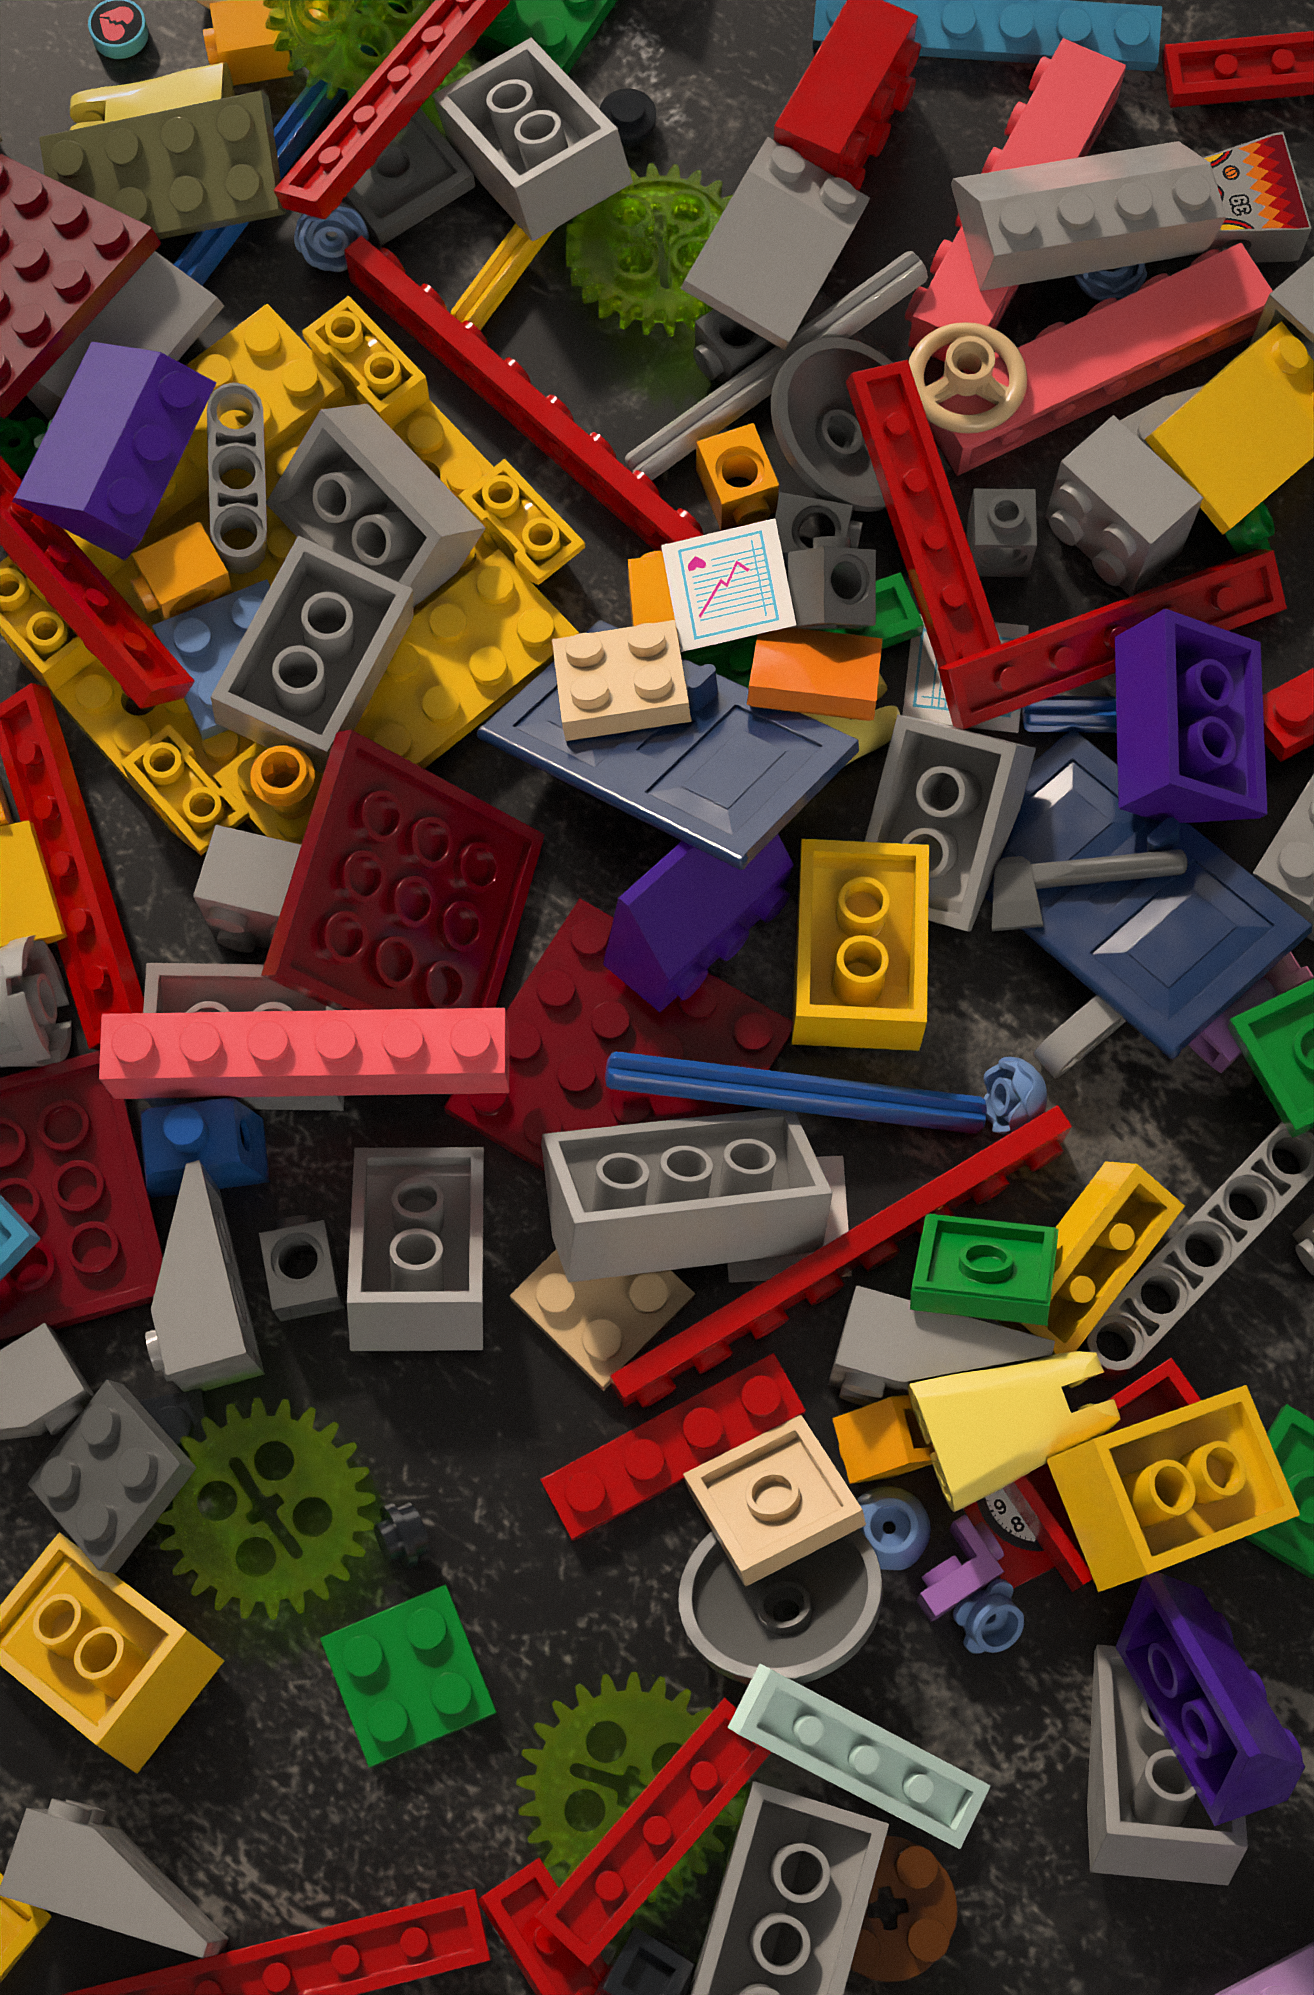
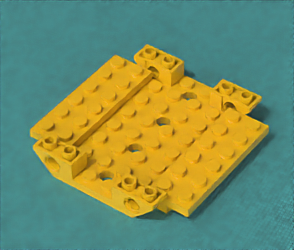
M347 296L302 331L303 337L310 348L266 304L185 365L215 381L216 385L213 392L223 384L235 382L247 385L255 390L260 397L264 418L266 501L321 409L368 404L486 527L458 572L413 608V619L354 729L355 732L425 769L523 690L554 662L552 639L579 634L533 583L541 584L585 548V542L506 459H503L493 467L430 401L426 376L350 296ZM208 402L141 542L126 561L65 530L153 633L152 625L163 620L157 610L147 614L134 592L130 580L139 575L132 554L197 522L201 523L211 541L207 435ZM231 410L224 413L219 420L227 428L240 429L247 426L252 419L243 411ZM233 469L224 473L220 480L227 487L238 490L249 486L254 479L245 470ZM267 504V549L265 558L260 566L252 572L244 574L228 572L233 593L266 579L271 586L297 539L296 535ZM241 528L231 529L222 538L225 545L236 550L247 549L256 540L251 532ZM9 555L0 562V635L42 686L49 687L51 696L172 833L200 855H203L208 850L215 825L235 829L244 821L257 835L302 845L323 777L322 773L315 770V779L310 795L311 804L307 813L298 819L282 818L273 807L256 795L250 782V772L254 761L269 748L231 730H226L203 740L184 699L156 705L151 712L145 715L136 716L126 712L125 706L130 697L124 693L116 679L99 659L85 647L81 638L58 611L48 604L45 596L22 569L12 562Z

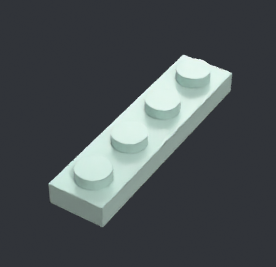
M759 1664L728 1726L730 1730L958 1849H961L990 1788V1785L762 1664Z

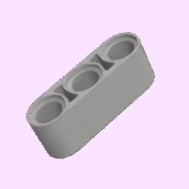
M234 382L223 384L214 390L207 405L211 543L229 573L244 574L252 572L260 566L265 558L267 549L264 418L262 402L255 390L245 384ZM239 410L248 414L252 420L244 428L231 429L224 426L219 419L227 411ZM241 469L248 472L254 480L246 488L237 490L227 487L220 479L229 470ZM241 528L251 532L256 540L247 549L236 550L225 545L222 538L231 529Z

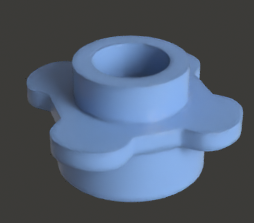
M996 1579L988 1585L987 1590L977 1591L969 1598L961 1600L954 1609L953 1618L957 1624L963 1626L966 1633L964 1646L971 1653L978 1654L984 1651L996 1653L1003 1651L1013 1645L1022 1633L1024 1615L1012 1602L1011 1596L1014 1589L1007 1580Z

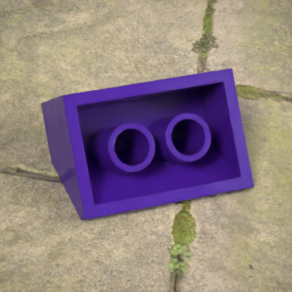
M91 342L12 502L126 561L141 542L213 392L216 382L162 352Z
M1168 609L1159 611L1115 637L1118 809L1159 822H1163L1166 818L1174 817L1179 823L1259 819L1267 815L1261 642Z
M777 834L743 870H739L681 841L618 898L603 965L659 1012L677 996L682 1000L688 999L705 980L708 974L707 968L719 957L724 961L731 959L746 942L749 936L748 930L760 919L765 923L773 920L789 900L790 893L786 891V887L794 864L779 835Z
M1157 1571L1144 1576L1117 1642L1116 1649L1214 1826L1288 1801L1305 1769L1301 1748L1293 1733L1281 1726L1267 1702L1266 1689L1260 1676L1253 1669H1248L1233 1644L1232 1631L1226 1618L1220 1612L1214 1611L1201 1588Z

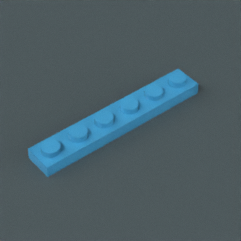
M816 0L812 49L820 48L847 0ZM883 0L918 15L915 41L921 44L919 56L1038 64L1043 56L1052 59L1062 38L1125 64V70L1155 71L1158 64L1162 6L1072 0Z

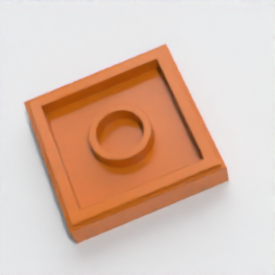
M783 628L758 634L749 682L747 705L865 721L874 720L882 638L801 628Z

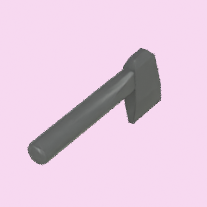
M1176 849L1030 864V861L1023 856L1002 858L995 865L992 932L1044 927L1036 889L1182 875L1186 872L1188 864L1186 854L1183 850Z

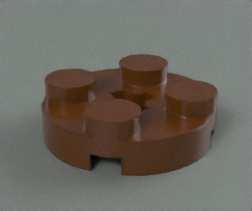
M886 1836L868 1904L878 1900L879 1888L890 1886L894 1898L905 1899L906 1912L896 1916V1927L884 1929L881 1919L876 1917L869 1918L866 1908L850 1969L871 1980L895 1982L910 1979L925 1972L936 1960H939L946 1953L950 1944V1938L956 1927L957 1900L947 1871L936 1860V1857L930 1850L902 1837Z

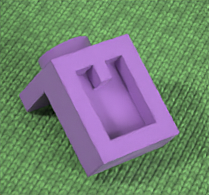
M965 1514L955 1520L949 1530L969 1561L961 1565L956 1555H954L922 1577L928 1588L919 1594L916 1601L930 1623L956 1607L961 1600L969 1598L975 1592L980 1591L992 1581L998 1579L1004 1572L997 1562L1004 1557V1553L992 1532L983 1522L973 1526Z

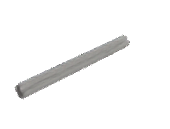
M912 251L905 252L797 330L786 350L775 346L629 452L625 457L628 469L632 473L635 470H639L651 480H654L695 450L697 441L716 435L771 395L774 381L780 368L802 346L821 338L851 337L924 284L928 276L923 262Z

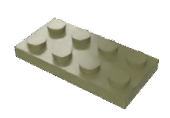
M261 90L39 137L44 174L152 227L159 240L286 214V210L282 208L273 191L281 182L269 96Z

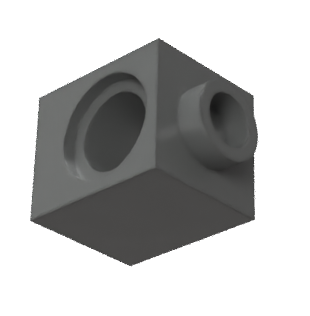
M715 309L695 321V349L692 351L694 360L708 379L714 380L717 378L722 385L776 346ZM739 338L748 343L742 346H732L725 341Z
M1035 489L973 490L967 517V541L979 577L1029 576L1037 548Z
M782 492L779 494L775 519L782 553L810 549L800 540V528L812 516L828 518L835 527L834 536L850 538V548H858L863 522L851 520L853 505Z
M826 536L813 538V548L788 553V585L796 620V626L788 628L840 631L876 625V550L850 548L849 537Z
M311 1215L291 1216L276 1221L274 1223L275 1230L259 1233L271 1307L280 1321L345 1309L332 1233L324 1220L314 1222ZM299 1251H311L317 1254V1266L309 1276L302 1279H292L285 1275L286 1263L293 1254Z

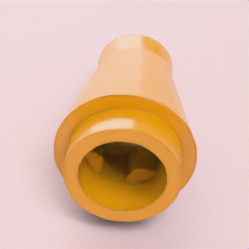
M280 745L265 750L257 757L251 768L250 782L254 792L261 800L273 807L282 818L298 819L307 813L311 804L310 795L315 779L312 761L303 751L292 746Z

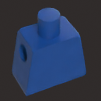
M235 1098L154 1107L141 1111V1139L146 1190L151 1195V1198L179 1195L186 1164L200 1160L219 1189L270 1182L264 1120ZM241 1136H244V1146L241 1140Z

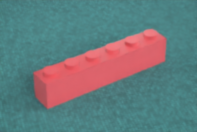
M1062 38L1052 59L1043 56L1039 61L1029 85V90L1033 91L1027 104L1019 101L1014 107L1005 129V135L1009 139L1003 150L993 147L981 174L1088 156L1118 100L1126 65ZM959 213L955 226L960 229L953 242L944 239L940 244L930 268V273L935 274L928 289L919 286L914 292L906 310L905 320L912 322L908 346L915 349L917 344L930 332L953 323H977L996 330L1019 285L980 291ZM952 343L939 348L932 357L945 362L947 350Z
M1242 243L1236 244L1222 252L1218 249L1209 250L1196 258L1188 268L1171 276L1167 273L1156 275L1146 281L1137 292L1120 300L1116 298L1105 299L1095 305L1086 316L1067 325L1064 322L1054 323L1041 331L1035 340L1018 347L1027 370V388L1022 403L1016 412L1004 423L984 432L957 433L938 427L928 420L932 435L955 474L959 476L1253 336L1268 296L1273 290ZM994 352L995 364L992 376L997 382L1008 387V369L1003 359ZM972 370L965 372V374H976ZM956 394L939 403L944 409L962 415L983 413L996 406L976 394L972 396Z
M505 1008L102 1014L99 1080L114 1099L509 1093V1026Z

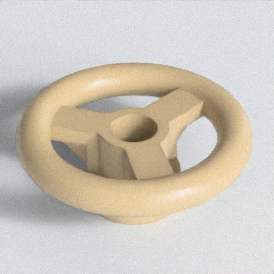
M962 322L942 326L930 332L917 344L908 361L927 420L938 427L952 432L979 433L1001 425L1016 412L1026 393L1027 370L1020 351L1004 334L982 324ZM952 343L946 353L943 378L925 386L924 372L929 358L939 348ZM994 351L1003 359L1008 369V387L997 382L992 376L995 364ZM969 369L974 371L976 374H965L962 373L960 370ZM956 394L961 396L976 394L996 406L983 413L962 415L944 409L939 403Z

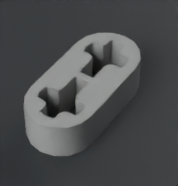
M1096 995L1049 1035L1035 1050L1033 1056L1056 1079L1085 1057L1126 1020Z

